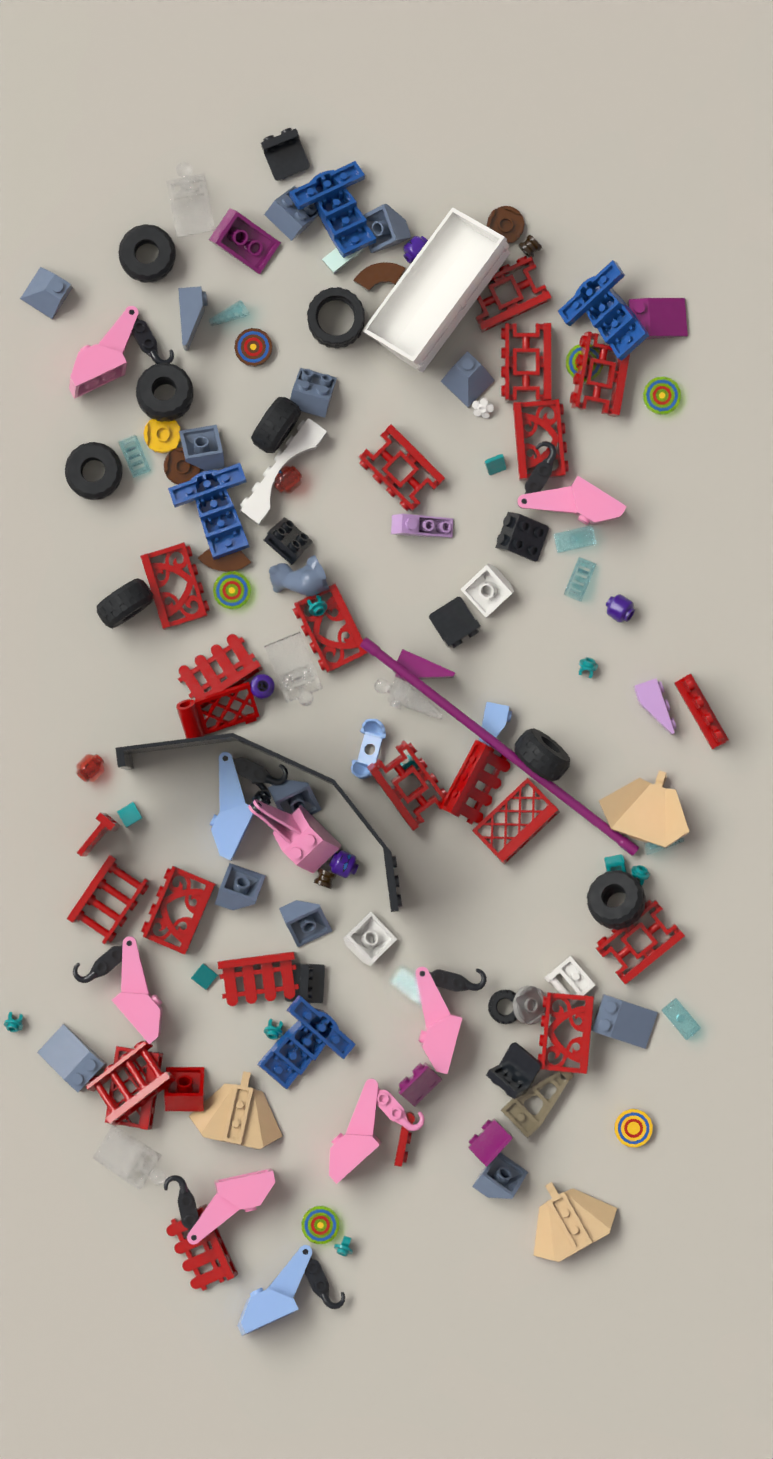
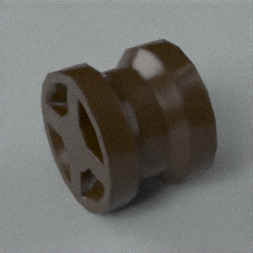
M531 235L526 237L525 242H521L518 245L526 256L532 258L536 251L542 249L539 242Z
M319 868L318 877L314 879V883L331 889L332 880L337 875Z

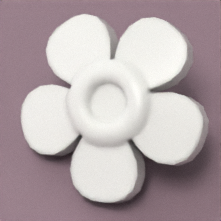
M481 398L480 402L475 400L472 403L474 408L473 414L477 417L482 413L483 418H488L490 412L494 410L493 404H488L487 398Z

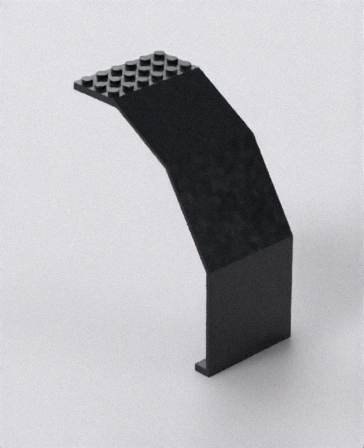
M234 733L115 748L118 768L132 770L134 769L132 754L239 741L334 785L382 846L391 912L399 911L398 907H402L401 894L396 892V887H400L399 877L394 875L393 869L397 868L396 856H392L385 843L334 779Z

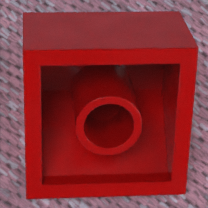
M166 1067V1072L172 1073L176 1080L165 1088V1111H204L205 1068Z

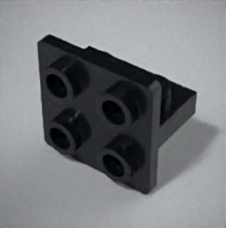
M285 517L267 532L268 535L263 540L291 565L313 543L305 533L301 532L292 521Z
M292 963V965L296 964L293 976L294 984H298L299 989H295L296 994L292 999L285 997V1001L293 1002L299 995L308 1003H323L325 965Z

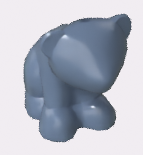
M315 555L307 560L306 566L296 571H293L286 563H279L269 569L270 581L273 591L276 593L287 588L306 596H314L328 590L329 587L326 582L325 572Z

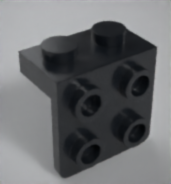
M287 128L281 131V135L276 137L274 135L267 136L261 142V148L276 181L309 169L310 164L296 128L293 130Z
M508 512L503 520V527L497 537L495 548L512 552L536 562L539 559L549 527L524 515Z
M461 597L454 598L429 615L430 621L448 648L451 646L456 648L463 643L462 639L466 636L471 638L479 633L478 629L481 627Z
M514 1042L509 1046L500 1064L489 1069L486 1076L491 1079L492 1083L502 1088L509 1097L516 1099L527 1093L542 1064L517 1042Z

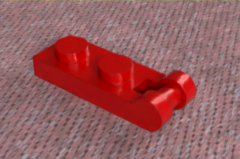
M407 1112V1119L413 1124L415 1116L413 1113ZM401 1126L394 1166L402 1167V1163L407 1162L408 1152L405 1151L406 1143L410 1144L412 1133L403 1126Z

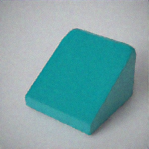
M503 454L489 458L484 462L489 475H494L507 468Z
M134 802L117 811L126 828L143 818Z
M622 854L604 858L606 872L616 870L626 872L625 860Z
M203 963L191 979L207 990L218 974Z

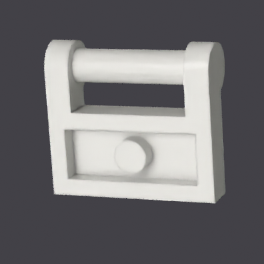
M571 956L544 978L561 994L570 993L555 977L559 973L576 991L575 995L584 996L595 986L593 981ZM568 999L571 1006L578 1001Z

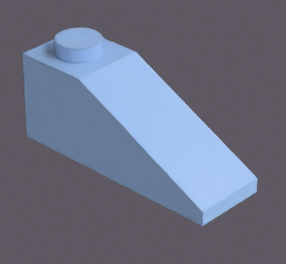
M486 702L482 727L494 737H497L505 727L506 722L511 720L512 711H509V706ZM479 737L480 742L490 746L488 743H486Z

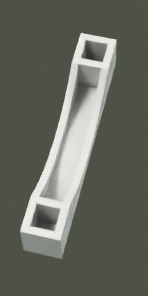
M309 418L307 421L302 420L297 427L298 433L295 437L291 435L285 444L287 448L284 452L280 451L274 458L276 463L272 468L269 466L263 473L264 479L262 482H257L251 490L253 494L250 498L246 497L240 504L242 507L241 513L259 526L271 511V493L275 480L278 477V472L298 455L316 449L327 435L326 430Z

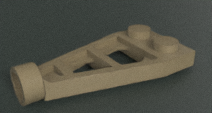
M558 1071L530 1087L526 1094L516 1099L512 1098L501 1111L528 1138L542 1125L565 1086L575 1075L572 1072ZM560 1074H562L566 1079H561ZM552 1083L556 1087V1092L550 1099H546L540 1093V1090L547 1084ZM533 1096H538L543 1102L542 1108L536 1115H532L524 1107V1102Z

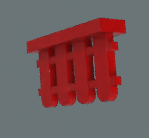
M230 634L227 637L229 646L222 649L220 645L215 644L211 647L212 657L206 659L203 655H198L195 657V664L197 665L195 668L190 670L186 665L179 668L181 677L178 680L180 683L185 682L191 691L188 694L191 699L195 698L196 700L240 685L263 670L257 660L253 661L255 658L254 654L251 653L249 655L242 645L245 642L242 637L238 638L235 634ZM232 650L239 660L234 665L226 655ZM215 661L218 662L223 670L219 675H216L210 666ZM242 666L244 667L242 670L237 672V669H239ZM199 671H201L207 681L202 686L194 676ZM225 677L228 678V679H226L225 681H223V682L221 683L220 680H222V679L225 678ZM210 687L212 688V689L209 690L208 692H206V693L204 692V691L207 690L208 688H210ZM206 702L200 704L201 709H203L211 703Z
M692 674L675 682L674 685L711 749L726 743L729 739Z
M475 740L440 808L458 818L460 814L468 818L466 822L471 825L473 822L480 823L483 820V813L480 812L482 805L489 806L492 803V796L489 795L491 788L498 789L501 786V780L497 778L500 771L507 772L510 769V763L506 761L507 758L503 755L501 757L493 753L495 749ZM487 763L495 767L492 774L484 770ZM478 780L486 784L483 791L475 787ZM469 797L477 801L474 808L466 804Z
M100 812L95 818L100 824L77 851L78 855L82 857L87 856L108 830L117 831L121 825L107 813Z
M295 952L218 961V969H223V974H219L220 979H224L226 992L222 994V999L226 998L229 1006H235L238 1003V997L245 996L246 1001L253 1004L257 1001V994H265L266 1000L273 1001L276 999V992L284 991V996L292 999L296 994L295 989H299V985L294 984L293 976L296 964L292 965L291 961L295 959ZM280 961V967H273L272 962ZM261 964V969L254 970L253 965ZM242 966L241 972H235L234 967ZM281 971L283 986L275 987L274 972ZM256 974H262L264 989H256ZM243 976L245 991L237 992L236 977Z
M207 1204L197 1208L198 1217L206 1209ZM176 1218L171 1220L172 1224L167 1227L166 1232L169 1236L177 1235L180 1242L175 1244L174 1250L178 1254L185 1252L188 1258L183 1262L182 1267L185 1271L193 1270L196 1275L190 1281L192 1288H201L204 1291L208 1288L207 1285L219 1280L222 1283L225 1281L224 1277L230 1280L238 1275L218 1228L204 1237L199 1243L190 1244L182 1233L188 1229L183 1226L181 1220L177 1221ZM203 1245L205 1252L193 1256L191 1249ZM211 1262L213 1269L201 1274L198 1267Z

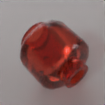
M293 465L291 467L284 466L275 477L276 483L274 487L280 493L284 491L290 494L301 485L302 475Z
M86 754L77 763L76 774L84 782H94L104 772L103 759L97 754L94 756Z

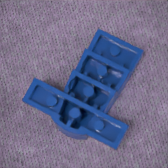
M356 161L335 171L329 170L319 173L309 183L289 192V197L298 210L313 203L315 204L325 229L343 258L376 243V237L368 227L367 219L358 209L357 201L346 189L365 179V174Z
M612 260L596 276L584 281L577 289L575 295L558 312L568 326L574 324L586 312L593 327L598 329L605 343L610 345L617 358L622 361L650 335L633 311L612 289L625 276L618 263Z
M240 463L218 471H203L195 475L190 481L168 488L175 508L196 501L204 533L214 560L250 547L235 507L227 492V489L247 482Z
M299 995L286 1010L298 1021L271 1047L257 1064L285 1089H288L298 1075H302L312 1060H316L325 1045L342 1059H345L356 1045L339 1030L337 1023L328 1013L314 1008Z

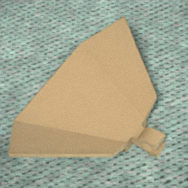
M659 770L655 785L642 778H638L599 800L611 830L664 848L672 845L689 833L676 790L663 788L667 779L666 772Z
M243 1071L240 1085L224 1084L204 1102V1111H194L189 1115V1118L204 1138L260 1150L283 1137L264 1093L248 1087L251 1076L250 1072Z
M552 1182L545 1185L552 1199L539 1207L533 1256L560 1262L610 1234L617 1211L616 1207L574 1188L558 1194Z

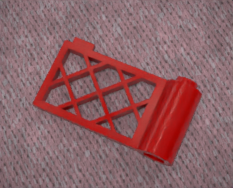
M249 682L196 700H183L176 705L186 739L204 737L207 734L242 722L248 724L257 721L256 718L260 717ZM247 689L248 694L245 699L237 697L239 691ZM221 697H230L226 706L218 703ZM234 700L242 703L238 711L230 708ZM209 702L212 706L207 712L201 709L200 704ZM246 705L253 707V713L247 715L242 713ZM216 706L224 709L220 717L212 714ZM228 711L236 714L229 721L223 719ZM209 717L217 720L214 726L207 728L206 722Z

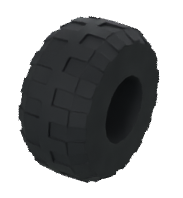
M143 224L133 227L124 235L119 245V261L123 270L134 280L143 283H153L163 279L172 270L175 263L176 249L172 238L165 230L155 225ZM143 244H153L159 250L158 257L151 263H141L136 258L138 248Z
M169 363L155 364L146 369L139 377L136 397L140 408L148 417L160 422H170L182 417L189 410L193 402V385L187 373L177 365ZM168 384L176 389L173 397L168 400H159L154 397L155 390L161 385Z
M278 397L256 426L251 436L253 444L266 453H275L300 417L301 410L299 406L286 397Z
M97 442L81 444L67 458L65 465L66 481L77 495L85 499L99 500L110 496L118 488L122 479V464L119 456L112 448L105 444ZM92 460L101 461L105 466L103 477L95 482L87 481L83 477L82 472L86 463Z
M139 578L133 579L99 602L96 612L105 626L113 629L131 619L151 604L153 593L144 580Z
M535 728L526 730L515 743L514 751L518 758L534 773L547 781L559 780L570 767V757L557 742Z
M620 870L605 872L596 878L587 892V905L591 915L600 925L609 929L619 930L628 928L640 919L645 909L646 896L639 881L627 872ZM613 894H626V898L620 906H607L608 899Z

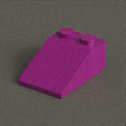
M229 208L209 238V241L258 274L262 272L281 243L238 211Z
M685 298L629 299L628 307L650 335L646 339L688 336Z
M402 649L397 660L398 663L419 679L453 678L455 672ZM397 673L395 674V677H396V678H399V679H401V680H403V681H406V680L403 679L401 676H399Z
M488 1119L481 1127L483 1131L479 1135L474 1134L468 1141L470 1143L468 1148L486 1167L513 1139L511 1133L495 1119L492 1121Z

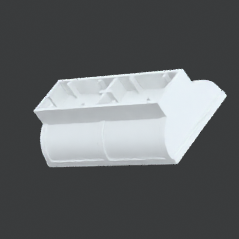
M452 207L362 331L390 350L397 358L423 373L509 256L507 239Z

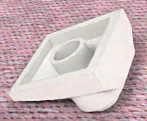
M487 564L461 588V591L485 617H488L514 593L511 583L491 564Z
M372 912L367 914L343 938L346 946L358 959L369 966L397 940Z

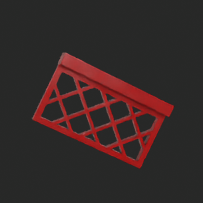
M527 778L472 831L505 865L560 811ZM527 784L533 789V797H522V789ZM511 799H519V810H508V802ZM522 800H533L532 810H521ZM535 800H544L548 806L543 810H535ZM497 812L505 813V823H494V815ZM508 813H519L518 824L507 823ZM521 813H532V821L529 824H521ZM483 826H491V836H482L478 830ZM494 826H505L504 837H493ZM507 826H518V834L515 837H507ZM493 839H504V847L499 852L493 848Z
M116 1046L113 1064L119 1061L120 1051L130 1053L134 1049ZM148 1051L161 1070L163 1053ZM137 1060L134 1061L139 1068L138 1071L142 1072L145 1076V1082L149 1084L153 1082L155 1075L148 1064L141 1067ZM124 1068L123 1070L129 1078L126 1079L123 1083L125 1084L129 1080H131L132 1083L135 1085L137 1089L131 1092V1095L135 1094L137 1091L140 1092L139 1085L136 1083V1081L134 1080L133 1076H131L129 1071L126 1068ZM111 1079L109 1096L115 1105L120 1107L125 1098L120 1102L116 1101L114 1092L118 1088H115V1083ZM157 1095L141 1106V1111L139 1109L136 1110L140 1116L139 1124L132 1123L129 1117H127V1122L122 1121L118 1125L144 1130L152 1129ZM108 1107L106 1110V1117L110 1115V1110Z

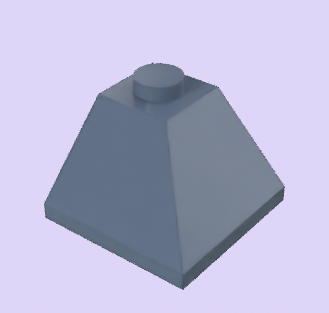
M383 204L364 214L368 227L376 237V243L369 246L371 253L398 245L412 238L406 220L388 204Z
M40 267L20 299L53 319L73 287L58 275Z
M468 351L441 380L468 408L495 381L482 364Z
M217 425L179 431L186 462L205 471L225 468L223 449Z
M286 780L282 785L268 787L279 810L292 814L300 805L311 815L322 810L307 782Z
M229 863L215 905L230 910L254 905L266 875Z
M296 900L279 908L297 947L332 932L319 904Z
M500 1152L487 1167H484L472 1187L488 1198L512 1199L528 1172Z

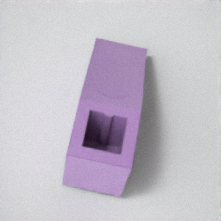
M412 514L392 515L391 534L452 538L453 518Z
M656 678L633 686L639 705L668 733L674 734L676 724L674 719L669 717L668 711H670V706L667 699H663L662 693L664 688L661 681L658 682Z

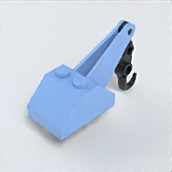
M222 752L219 755L220 812L218 816L214 814L210 825L212 826L211 832L220 856L230 861L233 860L254 816L248 807L249 805L245 802L238 774L256 783H268L278 786L285 783L288 778V770L284 765L279 764L283 775L281 778L276 779L264 767L242 757L234 759L228 752Z
M301 1246L266 1290L263 1291V1288H259L250 1293L251 1297L247 1299L237 1325L242 1336L298 1310L293 1297L304 1273L312 1291L322 1299L326 1307L338 1309L343 1306L345 1302L344 1292H341V1300L338 1303H333L330 1300L329 1283L320 1263L311 1258L312 1249L310 1246Z

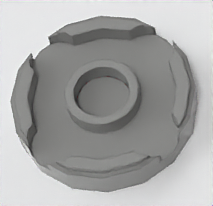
M525 986L516 993L513 1000V1010L520 1022L536 1024L541 1020L542 1015H545V1008H543V997L545 995L541 989L535 986Z

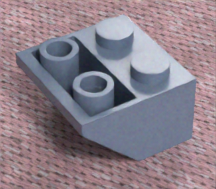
M295 186L275 199L264 214L291 241L299 236L319 216L314 203L303 209H297L289 197V192L296 189Z
M300 368L290 400L296 403L302 412L325 418L337 378L310 369Z

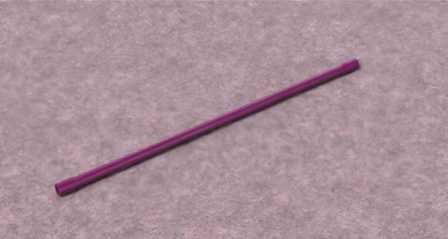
M367 637L360 644L361 648L379 659L615 841L627 853L633 856L638 851L639 847L619 832L611 830L606 822L553 781H547L534 773L518 758L514 751L381 650L377 644Z

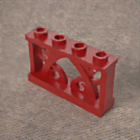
M559 399L514 402L513 415L519 481L528 480L532 473L527 474V469L537 466L550 454L548 447L540 455L539 450L534 445L524 443V439L531 437L536 432L538 425L551 436V443L555 447L558 444L559 454L556 456L558 467L552 471L549 478L565 477V472H569L568 460L564 461V453H567L566 441L563 442L562 434H565V422L561 423V415H564L563 403L560 404ZM538 407L536 415L523 413L521 409ZM545 407H549L554 411V417L548 419L547 413H545L542 420L539 418L540 411ZM531 422H533L534 427L532 431L527 432L525 425H530L531 427ZM555 422L557 426V432L550 426L553 425ZM532 449L536 453L537 458L534 459V454L531 457L527 456V451Z
M185 542L140 555L164 630L207 617V612L210 611L207 600L203 601L201 596L204 593L202 583H197L195 575H198L196 564H191L190 557L193 554L190 545L186 546ZM174 552H179L183 555V562L177 563L176 557L173 565H170L169 558ZM166 554L165 563H151L150 559ZM187 565H188V569H189L190 575H189L188 573H186L185 571L182 570V569H184ZM163 570H165V579L162 581L158 580L157 575L163 574ZM170 572L179 575L187 581L186 588L179 600L172 593H160L159 588L166 585ZM193 585L197 596L190 595ZM171 597L176 604L173 605L171 601V604L167 605L165 599ZM191 601H196L198 603V610L194 614H189L183 609V605L185 604L188 608H192L190 606ZM179 610L186 616L169 622V617Z
M336 584L328 586V590L317 594L320 597L330 592L332 594V597L326 601L328 608L323 615L308 617L304 613V608L308 604L307 600H310L313 604L317 602L315 600L317 595L306 597L294 603L296 608L292 609L296 618L302 619L304 625L301 628L305 636H310L312 642L309 645L314 654L318 652L320 656L318 663L322 671L326 670L327 673L369 654L360 647L363 639ZM329 609L332 613L333 609H337L338 615L333 617L327 611ZM324 615L332 621L345 620L346 624L338 632V642L329 640L319 634ZM307 621H308V622H314L313 633H312V631H311V629H310V627H309ZM348 632L350 637L348 639L344 638V643L341 640L342 633ZM317 641L320 642V643L323 644V645H326V647H324V649H323L322 651H321V649H320V647H319ZM336 649H340V658L337 662L327 660V652H332L334 657ZM344 649H359L360 652L344 659Z
M172 866L171 869H167L164 875V879H166L164 887H159L156 894L159 899L156 904H152L148 913L151 915L149 922L145 921L141 932L144 933L142 937L186 955L216 884ZM177 876H183L187 882V888L182 890L183 885L181 882L178 887H174L173 879ZM190 879L205 884V889H190ZM169 888L170 891L173 893L165 897L166 892ZM189 895H192L191 900H197L195 906L189 904ZM185 896V905L194 915L192 918L182 917L173 924L168 914L167 904ZM159 909L161 910L162 918H156ZM180 922H185L187 924V928L185 930H182L180 926L177 930L176 926ZM156 923H160L161 929L159 931L164 930L166 927L169 931L163 936H156L153 932V927ZM172 933L181 942V945L179 947L165 941V939Z
M547 992V996L543 997V1008H546V1014L542 1015L541 1027H544V1035L540 1034L539 1046H543L542 1054H538V1060L542 1064L541 1070L588 1073L594 996ZM568 999L585 1001V1006L571 1009ZM556 1000H562L566 1003L568 1011L564 1012V1009L559 1006L560 1010L554 1012L552 1005ZM550 1015H551V1016H553V1017L556 1018V1019H555V1020L552 1022V1024L549 1026ZM573 1015H575V1019L579 1017L582 1019L580 1025L574 1023ZM569 1018L572 1027L577 1031L583 1032L582 1037L572 1039L565 1048L557 1039L554 1031L563 1021ZM549 1036L554 1046H550L547 1048ZM573 1043L580 1045L578 1051L574 1050V1047L572 1052L569 1051ZM555 1052L556 1056L554 1059L558 1058L560 1053L564 1056L560 1063L554 1065L548 1060L549 1053ZM567 1058L580 1063V1068L562 1066Z

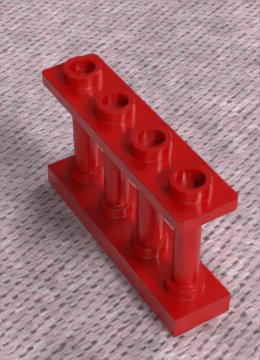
M112 855L108 856L66 918L72 923L76 920L78 922L82 921L105 937L102 941L103 944L111 943L117 935L115 930L118 926L122 927L128 919L125 916L127 912L134 910L138 904L136 900L140 894L144 895L149 888V885H147L149 880L145 878L142 883L117 867L118 864L115 863L117 859ZM108 872L110 874L114 873L137 889L131 899L106 882L107 880L104 878ZM97 888L105 890L126 905L121 914H118L96 899V896L93 894ZM87 904L94 906L115 920L110 930H107L85 915L83 909Z
M147 1041L137 1043L134 1046V1050L123 1054L117 1063L107 1066L104 1069V1073L89 1080V1084L86 1086L87 1090L93 1092L97 1090L110 1110V1115L106 1117L109 1124L118 1125L176 1080L172 1073L162 1072L148 1052L153 1047L152 1043L149 1044ZM141 1055L155 1075V1080L150 1084L145 1082L133 1063ZM126 1067L140 1087V1092L136 1095H131L118 1075ZM110 1079L113 1080L125 1098V1103L120 1107L115 1105L103 1087V1084Z

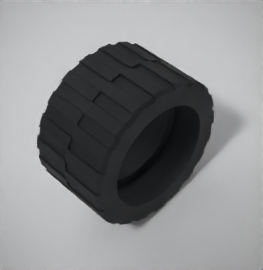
M331 287L320 291L310 302L307 311L309 330L312 336L326 347L335 349L347 347L360 337L364 329L365 312L361 301L350 290L343 289L342 287ZM334 300L347 303L354 313V322L350 330L337 336L323 331L318 322V314L322 306Z

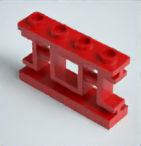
M527 256L516 260L517 263L512 266L507 264L499 268V272L495 273L489 282L494 281L493 284L488 286L492 296L483 300L480 295L477 298L483 314L475 319L482 333L551 301L552 297L549 291H547L546 286L542 285L536 288L530 277L529 272L537 268L532 257L527 258ZM527 265L529 266L523 269L526 280L516 283L513 274L505 278L506 275ZM511 282L518 297L501 305L494 289ZM530 286L534 295L542 293L518 305L519 302L524 300L520 290ZM496 303L499 311L507 308L506 311L485 321L483 320L489 317L486 306Z
M505 323V328H501V340H505V347H501V359H505V366H501V378H505V385H501V397H505V401H517V392H535L536 401L551 400V323H536L535 333H517V323ZM509 331H512V338H522V348H513L512 356H509ZM540 331H543V356H540V348H530V338H539ZM517 354H535V371H517ZM509 369H513V376H522V386H513V394H509ZM540 369H543V394H540V386H530V376H540Z
M585 332L579 342V346L582 348L581 354H578L576 360L578 371L573 377L575 388L574 392H571L570 395L571 408L584 410L586 409L587 401L603 404L601 414H608V416L613 417L619 416L630 354L622 361L617 359V365L616 362L606 361L608 351L613 352L612 348L609 345L597 343L598 333ZM589 347L600 349L599 359L588 358ZM593 364L609 367L607 384L591 381ZM583 382L584 385L594 387L592 397L586 395L581 397ZM601 388L612 389L610 400L600 398Z
M390 424L380 435L386 443L374 455L366 449L358 456L361 460L359 464L366 471L370 469L374 473L372 477L379 484L383 482L388 487L386 491L393 498L397 496L401 500L399 504L406 511L410 509L413 512L421 504L414 496L426 484L435 490L445 480V477ZM389 435L408 453L407 455L400 450L393 457L386 450L392 444V441L388 438ZM381 455L388 462L381 469L386 474L385 477L366 459L367 457L374 462ZM399 457L413 469L401 482L387 470ZM416 462L435 480L434 482L427 477L420 484L413 477L419 471V468L415 465ZM408 482L415 489L408 496L413 501L412 504L393 486L394 484L401 489Z
M403 740L399 746L395 747L400 756L386 766L378 759L376 763L368 765L367 769L409 827L414 831L419 827L420 823L425 822L420 813L433 803L441 810L440 806L447 792L444 788L439 789L436 784L439 782L433 773L429 774L426 771L428 766L422 758L418 759L415 753L417 750L412 743L407 744ZM404 750H407L419 767V770H416L413 765L406 770L403 769L400 763L407 759L403 752ZM382 768L385 773H388L393 768L398 775L391 780L395 786L393 789L378 769ZM411 773H414L422 785L406 796L398 783ZM426 780L430 782L441 800L438 801L435 795L427 800L423 797L422 793L429 789L425 783ZM402 798L407 804L414 799L420 804L412 810L416 815L415 819L401 802Z
M648 900L641 915L642 917L650 909L655 908L649 914L655 923L648 929L642 922H639L636 926L632 924L628 928L612 929L613 934L608 938L604 936L597 942L598 946L595 949L602 957L611 952L622 965L615 973L625 985L685 937L676 924L666 929L658 919L656 914L663 908L656 900L653 902ZM641 928L652 942L637 954L626 939ZM661 928L666 935L672 931L674 932L672 936L656 949L652 948L658 943L652 936L657 930ZM623 931L625 932L620 938L625 945L621 951L617 953L612 946L606 950L603 949ZM630 952L637 960L641 956L645 957L625 974L623 973L628 966L622 959Z

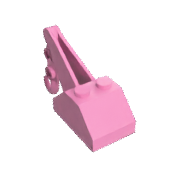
M373 1078L365 1082L346 1134L340 1133L331 1141L333 1145L330 1148L329 1176L336 1184L382 1143L374 1134L377 1105L390 1120L402 1125L409 1131H417L424 1125L425 1119L422 1112H418L420 1117L418 1124H411L400 1103L389 1091L379 1089L377 1080Z

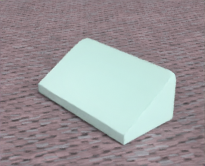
M335 248L322 260L332 273L335 274L362 253L364 249L343 258L338 249Z

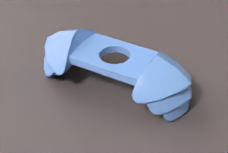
M378 719L365 720L360 730L364 734L358 760H352L351 772L359 779L372 776L367 766L377 762L382 741L386 738L385 727ZM369 744L375 746V752L372 755H368L365 752V748Z

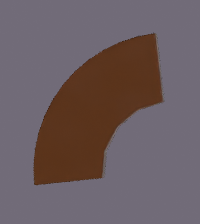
M376 263L359 272L353 281L368 291L380 283L396 285L406 268L395 263Z
M209 548L198 557L205 566L222 572L237 571L251 564V561L241 550L214 560Z

